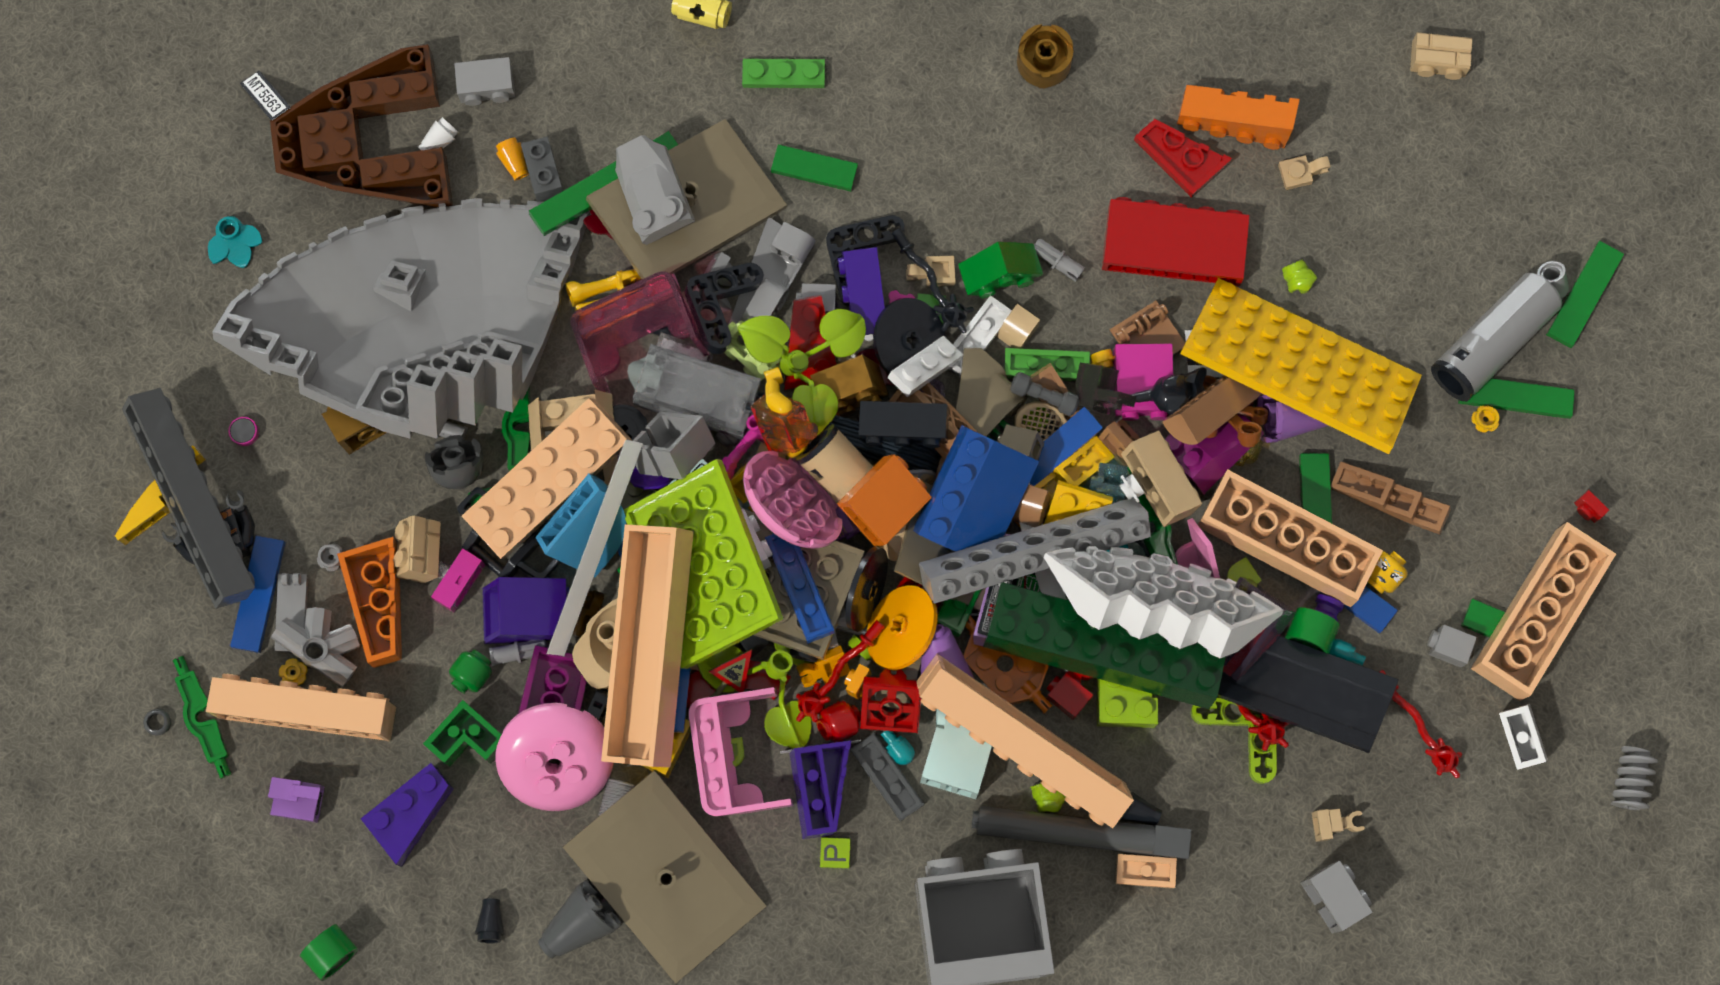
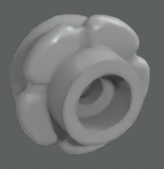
M338 544L322 546L317 557L319 566L326 568L327 571L338 570L340 562L337 554L342 552V547ZM330 555L334 556L333 560H329Z

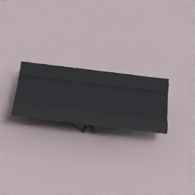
M1270 633L1232 676L1223 670L1217 697L1370 753L1399 679ZM1238 652L1226 656L1224 667Z

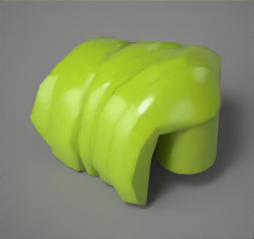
M1303 259L1282 268L1290 293L1299 290L1302 294L1307 293L1317 279L1316 274L1311 269H1308Z
M1041 782L1030 787L1039 812L1048 811L1055 813L1061 809L1066 797L1059 791H1056L1055 794L1050 792Z

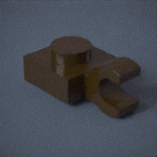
M593 590V592L588 591L572 636L581 638L586 632L587 623L599 612L604 600V593Z

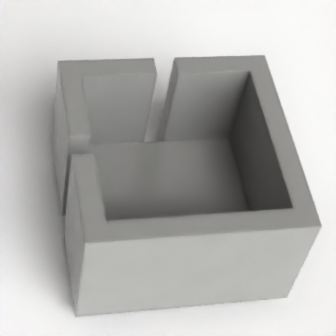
M660 411L645 427L647 432L641 431L633 440L643 443L635 465L640 474L662 475L667 478L683 480L715 444L704 417Z
M1341 861L1326 866L1300 882L1314 906L1321 901L1325 904L1318 912L1332 934L1344 931L1373 913L1369 907L1372 903L1364 890H1358L1353 882L1355 880L1354 873L1347 864L1342 865Z

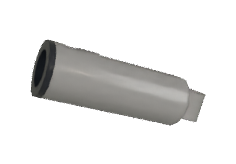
M1549 261L1539 267L1537 274L1525 273L1431 366L1432 375L1439 386L1455 399L1465 402L1470 400L1561 309V298L1566 296L1569 291L1565 266L1557 261Z

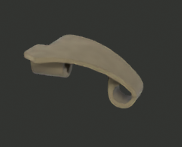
M964 348L955 409L978 433L988 437L992 430L1008 414L1013 416L1024 405L1028 397H1021L1011 393V382L1006 379L1007 376L1004 368L982 348Z

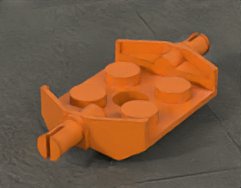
M969 616L965 627L969 631L970 639L963 655L968 666L991 691L1010 704L1015 705L1025 701H1033L1045 714L1053 706L1041 694L1042 691L1040 690L1048 665L975 645L973 635L977 622ZM1007 656L1012 659L1013 668L1010 671L1003 672L998 669L997 660L1000 657Z

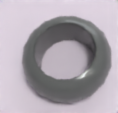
M154 709L146 714L143 724L149 734L158 736L168 731L171 720L168 713L164 710ZM161 714L164 717L163 727L159 730H152L149 725L151 717Z

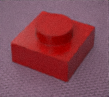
M1590 490L1586 491L1574 502L1578 507L1577 512L1585 520H1592L1594 523L1609 511Z

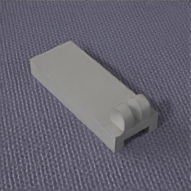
M278 574L276 628L287 617L304 629L308 601L309 576L307 574ZM275 641V652H290Z

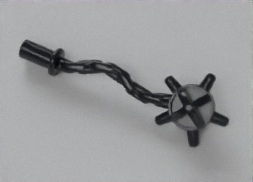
M901 228L893 231L892 236L901 249L900 254H906L910 260L927 274L931 292L942 306L935 305L933 308L934 311L941 313V319L944 322L941 330L945 332L949 327H958L963 334L966 333L967 329L964 323L967 314L974 312V308H965L964 305L956 301L955 294L950 295L949 302L940 292L934 269L913 251L914 243L909 242Z

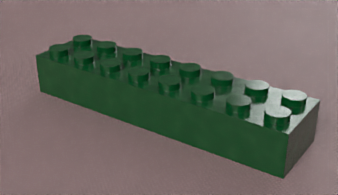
M1001 582L997 591L983 645L985 648L1210 709L1217 699L1226 656L1218 658L1211 655L1198 642L1179 649L1170 645L1167 639L1159 633L1138 639L1131 636L1118 623L1098 630L1090 626L1084 618L1077 614L1069 600Z

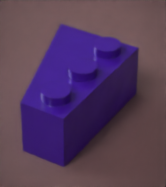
M877 247L842 251V258H838L840 275L845 274L846 286H842L843 302H849L850 311L860 314L864 318L866 325L865 335L873 334L877 318L885 308Z
M851 740L794 748L789 753L802 839L831 836L837 832Z
M430 763L364 815L361 820L393 862L402 867L454 788L439 769Z

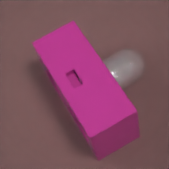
M463 548L451 566L443 561H439L438 579L441 582L431 598L455 613L485 567L484 562Z

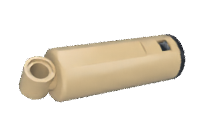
M834 424L827 426L819 435L814 436L807 443V449L796 457L798 463L836 503L873 468ZM907 524L886 545L878 546L885 549L887 557L891 561H897Z

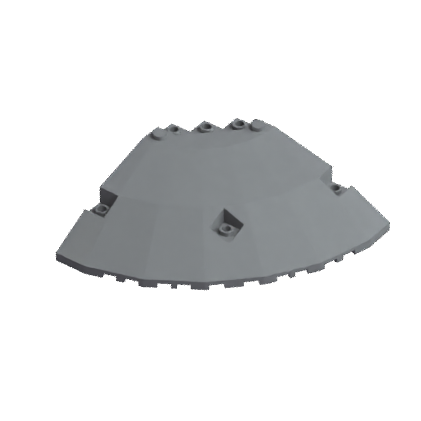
M482 198L461 200V205L449 207L442 203L439 204V208L423 210V206L401 209L402 214L390 218L381 215L363 221L364 226L351 230H348L346 226L328 234V240L318 245L312 242L309 244L308 250L298 255L293 252L281 258L277 262V267L268 275L264 273L258 278L259 283L250 291L245 289L233 299L212 331L213 340L269 375H272L274 371L298 378L301 395L383 432L409 439L414 432L438 438L448 418L476 425L485 405L513 413L519 399L523 400L533 380L561 307V290L568 276H571L586 229L583 220L589 216V212L582 214L546 236H543L529 216V210L544 201H527V205L510 204V200L501 199L500 204L483 203Z

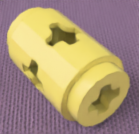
M673 0L671 12L681 20L714 29H719V27L726 28L731 15L732 3L727 0ZM698 6L705 12V15L697 17L694 13L690 12V8Z

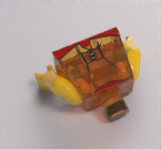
M779 367L764 371L767 381L765 395L752 404L750 408L767 450L786 453L789 458H796L807 449L808 443L817 436L818 426L810 422L802 403L780 393L779 384L784 382Z

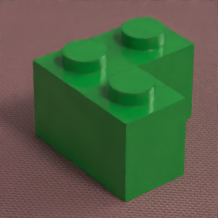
M996 242L958 264L967 295H978L980 298H988L990 295H995V290L1000 287L1017 285L1018 288L1030 286L1034 283V279L1043 275L1034 243Z
M462 700L423 745L449 767L468 746L472 747L491 764L496 759V748L502 734Z

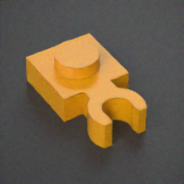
M841 645L827 650L824 660L818 658L815 663H802L796 667L800 677L804 676L800 678L804 687L814 685L820 678H822L824 684L827 683L838 660L844 655ZM848 663L842 669L840 677L849 674Z
M859 664L856 670H850L844 683L847 685L846 691L848 695L856 699H862L864 677H871L872 675L869 668Z

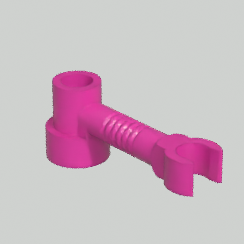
M754 414L747 420V427L750 430L729 456L722 459L729 479L733 477L739 460L756 439L765 443ZM757 414L759 426L773 431L774 435L767 434V432L763 434L769 443L774 440V436L776 438L778 427L771 420Z

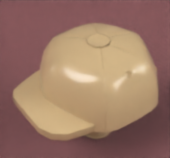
M617 599L611 601L590 619L586 626V632L575 644L572 653L573 661L591 687L599 690L609 688Z

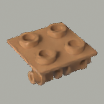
M1154 301L1110 329V332L1119 344H1172L1173 355L1181 351L1185 345V341L1166 315L1168 314L1167 308L1164 304L1159 305L1157 301Z

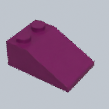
M1237 414L1244 422H1251L1244 415ZM1228 421L1218 428L1216 437L1205 438L1198 444L1182 443L1171 434L1165 438L1177 462L1183 467L1189 482L1203 494L1251 448L1240 444L1237 438L1238 432Z
M535 645L518 714L530 707L545 703L567 704V707L580 711L586 679L576 667L572 654L566 652L564 656L546 654L548 648Z

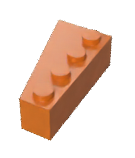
M1186 85L1177 124L1183 125L1182 127L1185 130L1198 131L1201 129L1210 131V135L1223 138L1226 135L1236 137L1237 141L1245 144H1250L1253 141L1263 143L1265 148L1271 150L1285 148L1294 128L1300 99L1289 98V103L1276 101V96L1264 95V98L1255 99L1249 96L1248 92L1237 91L1230 95H1224L1223 89Z
M394 537L337 554L367 663L373 668L402 660L400 578L396 577V567L393 561L394 555L397 552L398 542Z

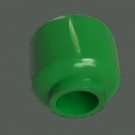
M476 650L462 652L449 669V675L453 679L451 685L463 694L467 690L474 693L479 692L492 675L491 661Z

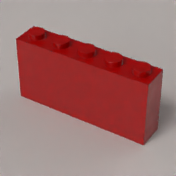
M1127 197L1111 199L1108 206L1102 270L1216 283L1217 279L1220 278L1235 286H1240L1244 279L1250 215L1243 214L1239 210L1220 212L1215 211L1212 207L1187 208L1185 204L1174 203L1171 206L1160 205L1159 202L1154 200H1145L1142 203L1134 202Z

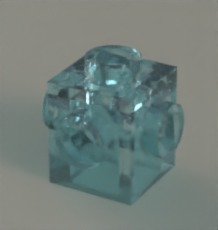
M1099 463L1096 476L1091 475L1089 490L1113 497L1112 504L1123 501L1126 495L1119 486L1124 483L1120 476L1127 477L1128 466Z

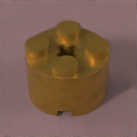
M1039 24L1028 29L1021 38L1017 55V67L1024 80L1042 89L1061 83L1069 74L1073 59V42L1070 35L1061 27L1052 24L1051 26Z

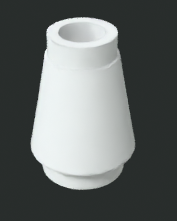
M442 117L438 122L435 120L418 148L420 150L442 147L443 149L456 140L454 137L459 132Z

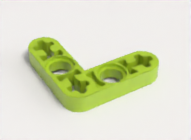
M1217 698L1210 707V709H1217L1216 703L1221 704L1219 711L1221 720H1216L1217 714L1214 713L1208 714L1206 719H1202V714L1196 712V709L1201 707L1195 705L1191 707L1192 719L1201 725L1257 727L1252 722L1245 720L1242 714L1237 720L1229 719L1225 715L1226 706L1237 704L1222 698ZM1248 731L1250 777L1256 783H1268L1275 777L1277 772L1276 744L1270 745L1267 751L1259 749L1254 742L1257 734ZM1254 753L1259 755L1271 754V758H1265V768H1270V773H1267L1265 778H1261V774L1255 772V768H1258L1261 764V757L1254 758Z

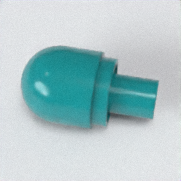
M1341 639L1334 640L1329 653L1363 666L1366 659L1365 656L1354 652L1356 647L1352 646L1353 644Z
M884 731L880 734L888 743L885 747L888 750V754L897 764L907 765L912 762L915 751L905 737L903 738L902 735L897 737L893 731Z

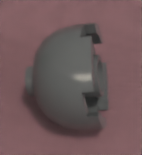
M460 435L447 437L437 441L434 444L435 449L425 454V462L430 476L439 486L447 489H464L479 479L484 468L482 448L480 443L474 438L472 441L463 440Z

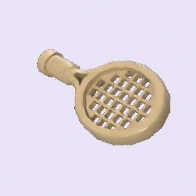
M1040 401L1023 405L1014 416V425L1016 427L1025 429L1030 427V430L1035 428V431L1041 429L1039 435L1040 437L1041 435L1045 436L1042 438L1043 442L1056 431L1054 430L1055 427L1059 429L1067 422L1064 414L1060 413L1056 406Z

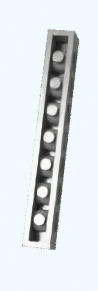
M1133 497L1130 500L1119 501L920 562L919 567L923 588L935 604L1048 569L1050 567L1044 559L1046 552L1072 547L1076 552L1086 551L1087 546H1096L1098 550L1106 551L1110 550L1111 547H1119L1151 537L1148 511L1139 502L1137 503Z

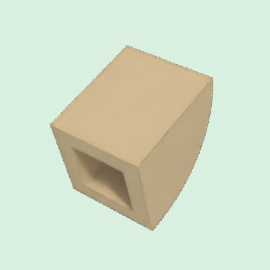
M1017 304L1004 321L996 337L1011 348L1022 349L1038 328L1040 319Z

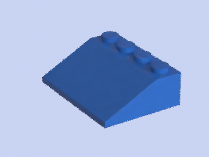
M961 425L929 493L932 498L923 506L913 531L953 551L963 550L1004 537L1039 461Z

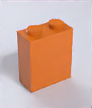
M895 454L882 457L837 503L874 546L886 545L932 498L926 491L927 486L919 478L914 477L909 472V466L905 460L895 456Z

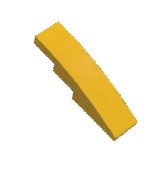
M1095 436L1086 445L1059 464L1052 473L1036 484L1035 487L1047 490L1051 498L1058 480L1082 487L1112 461L1115 456Z
M192 445L191 447L194 450L195 461L198 466L206 459L203 457L200 451ZM155 480L146 488L130 509L115 535L117 540L124 545H127L170 513Z

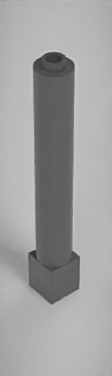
M981 805L979 811H973L972 828L977 829V835L1184 860L1189 859L1191 829L1117 822L1111 828L1105 823L1101 826L1091 818Z

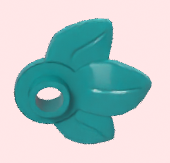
M228 216L222 218L216 225V235L208 243L210 261L213 264H217L228 258L235 266L246 268L252 256L251 247H256L263 243L261 234L254 226L243 225L236 217ZM228 227H235L233 234H226Z

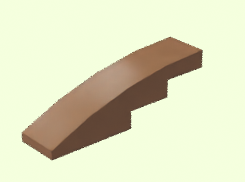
M1340 462L1330 485L1331 489L1439 535L1451 511L1449 505L1423 497L1421 492L1395 484V481L1391 478L1344 462Z

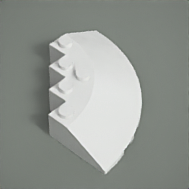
M1087 546L1086 551L1076 552L1072 547L1046 552L1044 555L1045 561L1075 611L1090 626L1100 630L1118 623L1131 636L1138 639L1159 633L1167 639L1170 645L1179 649L1198 642L1211 655L1223 658L1238 652L1279 618L1284 611L1254 591L1249 595L1236 588L1237 582L1229 578L1224 580L1211 577L1212 571L1191 563L1189 568L1174 564L1167 556L1155 553L1151 557L1134 555L1133 550L1127 548L1111 547L1110 551L1107 552L1098 550L1096 546Z

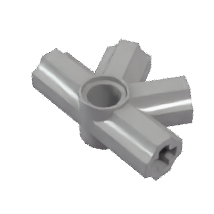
M307 608L304 629L285 617L271 635V639L300 658L305 666L314 668L336 685L343 688L357 670V666L341 656L360 647L352 626L348 624L330 632L332 611L325 608ZM310 647H318L322 651V656L312 659L307 655L306 650Z

